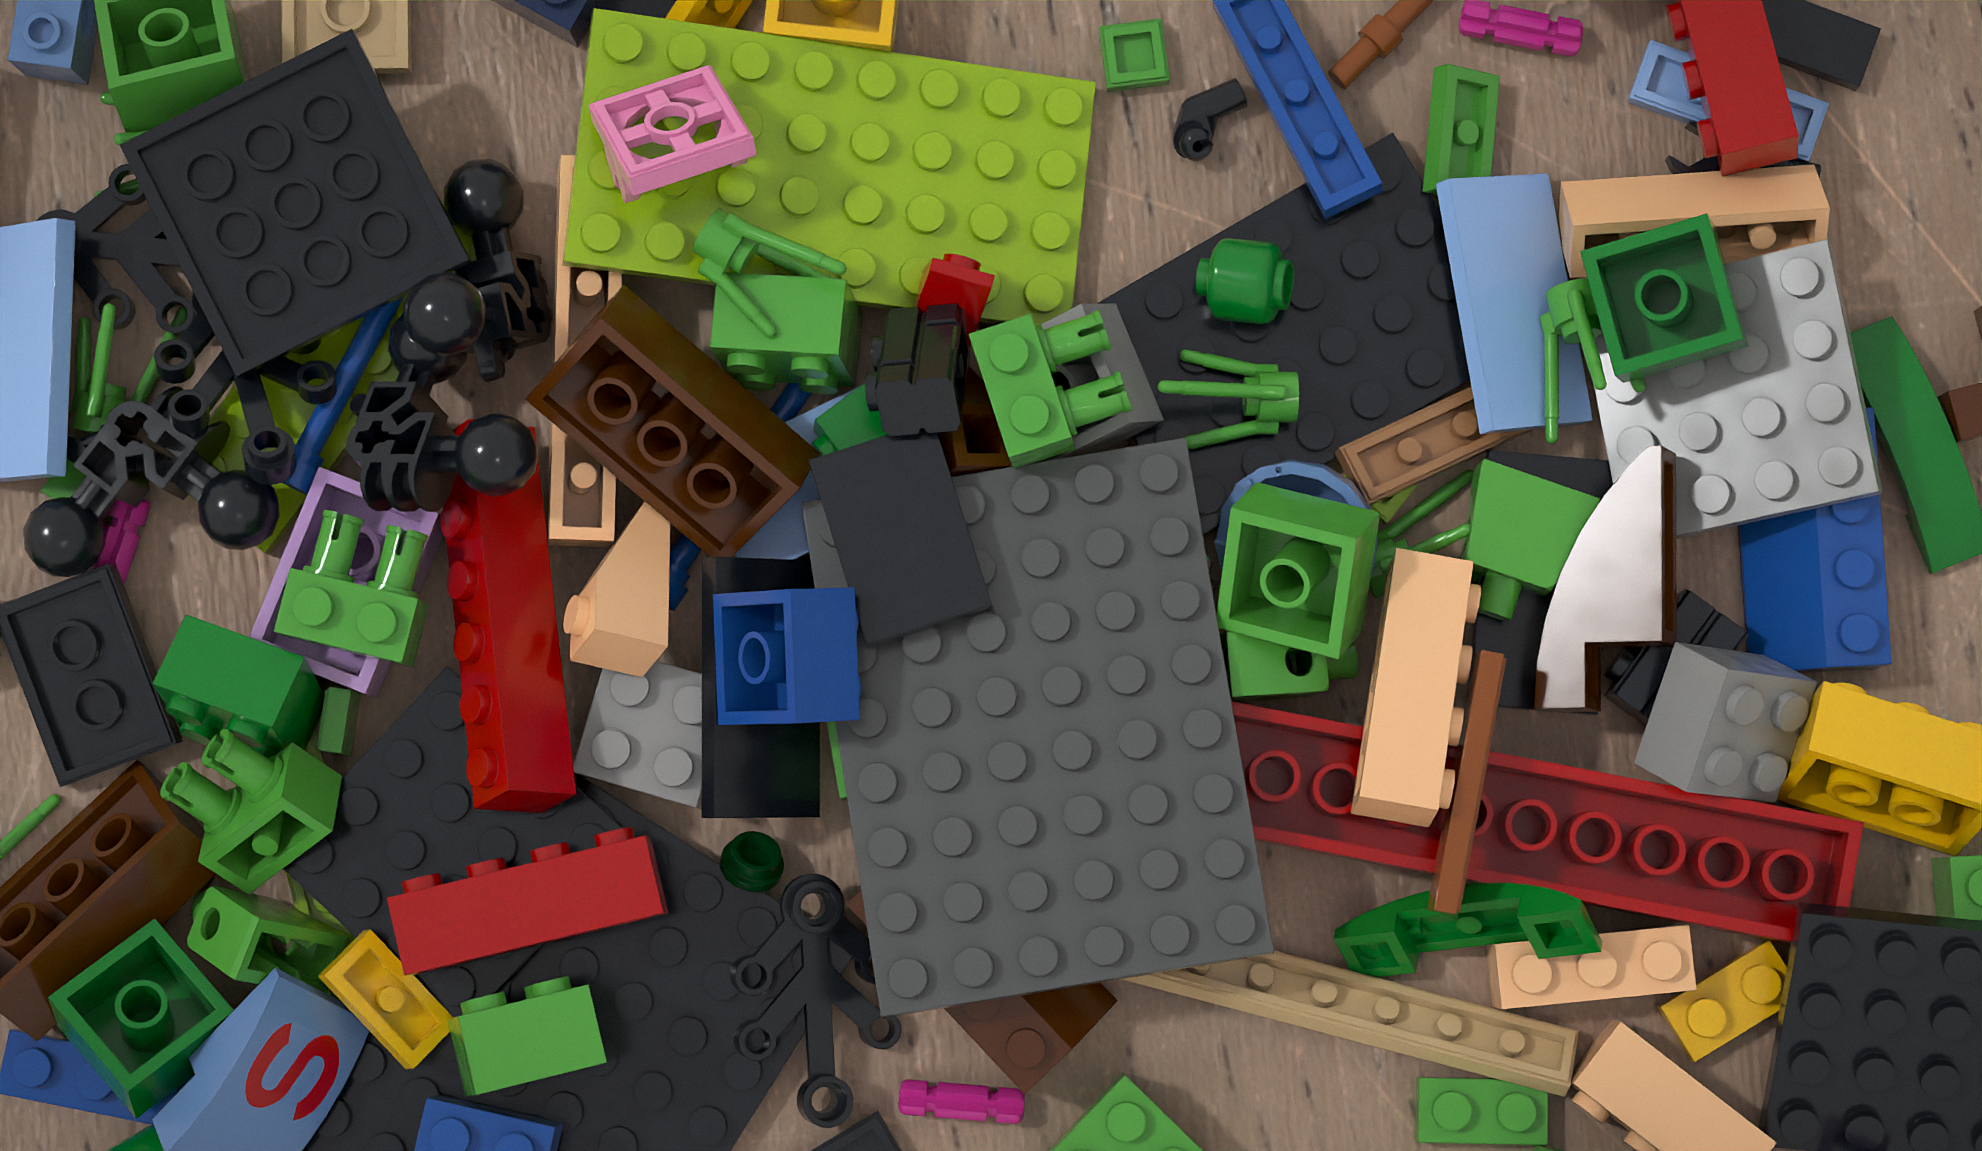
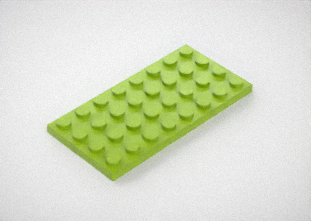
M594 8L591 16L562 265L716 286V283L698 273V269L704 259L693 253L692 248L709 217L716 209L721 208L729 214L730 212L736 214L752 225L845 263L847 267L846 272L839 275L801 261L831 278L846 279L859 306L888 310L914 307L925 266L933 257L942 260L944 254L951 253L972 258L981 263V272L995 275L979 322L1000 324L1031 314L1035 326L1043 324L1072 309L1096 82ZM711 65L754 137L757 155L748 158L746 164L733 168L729 164L641 193L640 199L624 203L620 188H616L603 141L592 123L589 104ZM645 116L639 118L631 127L644 123ZM679 116L666 117L658 121L654 128L663 131L675 130L682 127L688 120ZM713 122L697 127L695 134L691 137L695 145L717 137ZM654 142L629 149L634 154L648 159H654L674 152L670 145H660ZM756 254L742 272L797 276ZM730 269L729 271H727V272L737 273L736 271H734V270H732V269Z

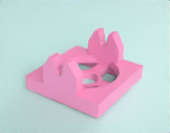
M711 65L589 104L592 123L603 141L616 188H620L624 203L640 199L641 193L729 164L731 168L746 164L748 158L757 155L754 137ZM645 116L644 123L631 127L639 118ZM679 116L688 120L682 127L675 130L663 131L654 128L658 121L666 117ZM713 122L717 137L695 145L691 137L695 134L697 127ZM654 142L660 145H670L674 152L654 159H648L634 154L629 149Z

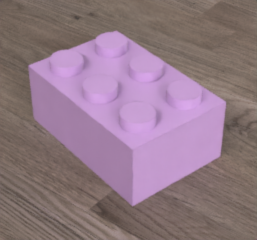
M319 467L249 637L303 656L314 674L378 698L392 664L391 662L288 638L274 632L289 570L294 568L303 571L304 565L311 566L323 521V510L336 511L340 515L348 514L365 520L363 527L361 526L349 576L355 578L354 583L366 586L367 581L374 582L387 534L385 532L387 525L401 527L405 531L410 529L428 535L427 542L424 543L412 590L418 593V599L444 536L441 531V515L436 512H426L421 508L410 512H399L395 508H391L388 511H375L363 499L360 482Z

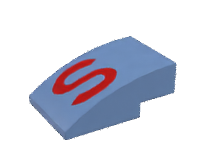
M274 968L189 1057L195 1073L194 1077L152 1119L163 1151H302L327 1116L344 1087L360 1055L369 1030L342 1001Z

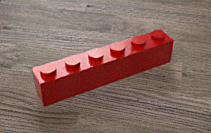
M475 419L466 420L452 431L457 436H460L467 425ZM528 427L536 442L535 427ZM537 457L536 471L524 487L504 496L491 497L470 488L462 480L461 475L457 474L450 496L441 513V531L446 537L449 563L447 590L453 602L456 630L453 649L456 658L459 660L462 688L460 714L466 726L469 754L466 774L469 783L472 785L474 809L543 813L576 795L540 469Z

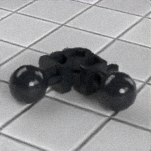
M476 159L466 162L452 172L444 187V208L452 224L465 235L472 237L477 260L471 261V263L455 270L456 274L452 272L432 274L413 285L404 302L403 323L411 340L430 353L438 356L455 355L461 352L475 354L481 378L486 382H490L504 377V363L513 357L517 349L547 341L550 336V321L553 320V314L547 306L545 295L548 294L546 280L541 276L539 264H542L541 256L513 251L509 230L515 226L524 206V190L519 179L503 163L492 159Z
M403 312L390 329L388 344L389 355L396 370L399 372L396 382H371L367 394H358L350 402V410L358 418L348 436L346 447L348 455L361 467L360 488L367 505L375 511H388L391 508H395L399 512H410L421 508L426 512H437L447 502L457 474L461 475L462 480L470 488L491 497L504 496L522 489L536 471L538 447L531 430L514 417L496 413L471 421L460 436H457L446 425L449 416L429 395L433 385L455 377L466 363L468 353L461 352L455 355L438 356L424 350L411 340L403 323Z
M173 386L160 394L150 406L141 401H127L117 405L109 413L105 424L101 425V430L79 438L67 436V459L73 462V466L85 474L86 478L71 497H58L46 500L30 512L23 528L24 548L37 568L51 576L71 577L86 572L99 561L106 545L102 519L117 500L137 508L150 491V480L160 489L182 500H185L188 495L198 502L200 524L204 532L214 543L226 549L245 550L260 545L273 534L280 518L278 496L272 485H264L253 481L245 470L234 469L222 472L212 464L229 438L230 426L227 422L218 421L212 423L195 434H183L174 429L170 420L168 403L171 397L177 392L182 391L183 388ZM187 408L182 410L179 414L184 416H190L197 413L199 410L196 408ZM143 427L149 434L147 437L171 452L174 456L173 459L164 452L144 443L137 436L139 430Z

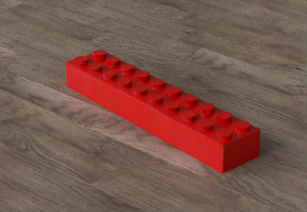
M1231 701L1255 841L1433 875L1445 809L1439 808L1429 827L1351 814L1363 726ZM1448 745L1445 769L1453 770L1457 748L1455 746ZM1490 751L1466 882L1517 883L1540 886L1569 894L1581 899L1583 904L1792 944L1799 902L1843 907L1850 906L1864 822L1739 798L1685 792L1676 786Z

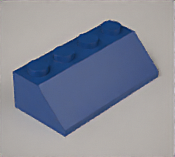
M1874 407L1866 408L1878 466ZM1880 495L1738 525L1745 630L1749 634L1746 638V652L1765 655L1799 673L1868 670L1892 664Z

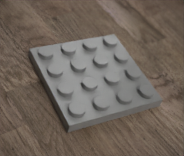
M1828 239L1726 264L1749 347L1642 377L1646 387L1643 392L1638 393L1633 389L1630 381L1622 383L1615 377L1602 328L1601 334L1595 338L1607 385L1603 390H1597L1595 387L1594 389L1613 484L1633 460L1648 446L1662 445L1676 453V539L1883 494L1833 246Z

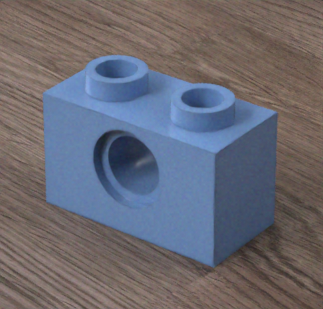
M17 0L8 61L28 77L88 85L98 26L94 0Z

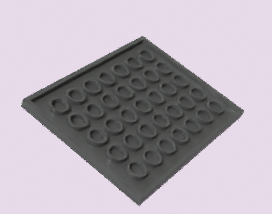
M1186 438L1037 462L1016 469L1008 467L952 477L993 609L871 648L867 647L860 623H858L857 657L858 675L861 681V695L859 698L860 720L835 721L881 1017L888 1018L1274 954ZM821 499L802 502L815 588H848Z

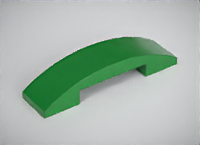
M1893 316L1851 332L1866 408L1874 407L1875 430L1910 510V514L1905 517L1929 574L1982 554V513L1969 473L1938 398L1905 335Z
M1517 883L1465 884L1460 912L1453 915L1427 910L1430 891L1410 895L1353 918L1336 928L1333 938L1351 971L1373 977L1416 973L1419 953L1527 940H1529L1538 959L1601 952L1602 940L1581 899L1553 889Z

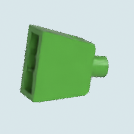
M1483 459L1475 467L1466 516V523L1471 525V531L1469 536L1463 538L1460 559L1474 561L1472 572L1485 576L1481 588L1478 612L1511 622L1522 589L1543 596L1551 592L1559 579L1560 573L1580 532L1598 506L1600 498Z
M1231 631L1220 634L1230 698L1233 702L1309 697L1327 692L1329 680L1354 679L1357 676L1358 656L1354 642L1339 659ZM1285 655L1289 658L1291 662V672L1288 670L1286 666Z
M213 885L201 893L193 903L191 916L194 922L187 937V943L190 949L234 980L260 984L274 968H277L327 994L329 988L318 975L345 949L349 936L277 899L253 893L247 894L243 891ZM271 936L287 946L290 940L292 944L285 953L278 954L272 947Z

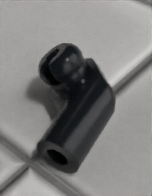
M1236 78L1193 95L1183 101L1172 133L1174 148L1180 156L1192 161L1206 158L1213 149L1214 144L1212 140L1218 119L1248 106L1245 94Z

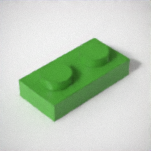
M1451 64L1434 67L1423 192L1437 195L1436 184L1450 178L1491 176L1499 75Z
M1416 1077V1142L1548 1145V1092L1495 1078Z

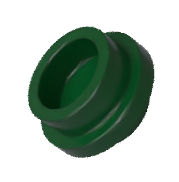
M756 831L743 832L727 843L719 861L720 870L726 880L735 887L749 892H763L772 889L779 883L784 871V860L778 843L770 836Z

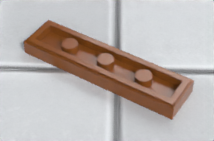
M1480 650L1473 656L1464 705L1463 725L1453 765V770H1455L1454 789L1449 809H1445L1427 905L1428 911L1453 915L1460 912L1507 659L1501 653Z

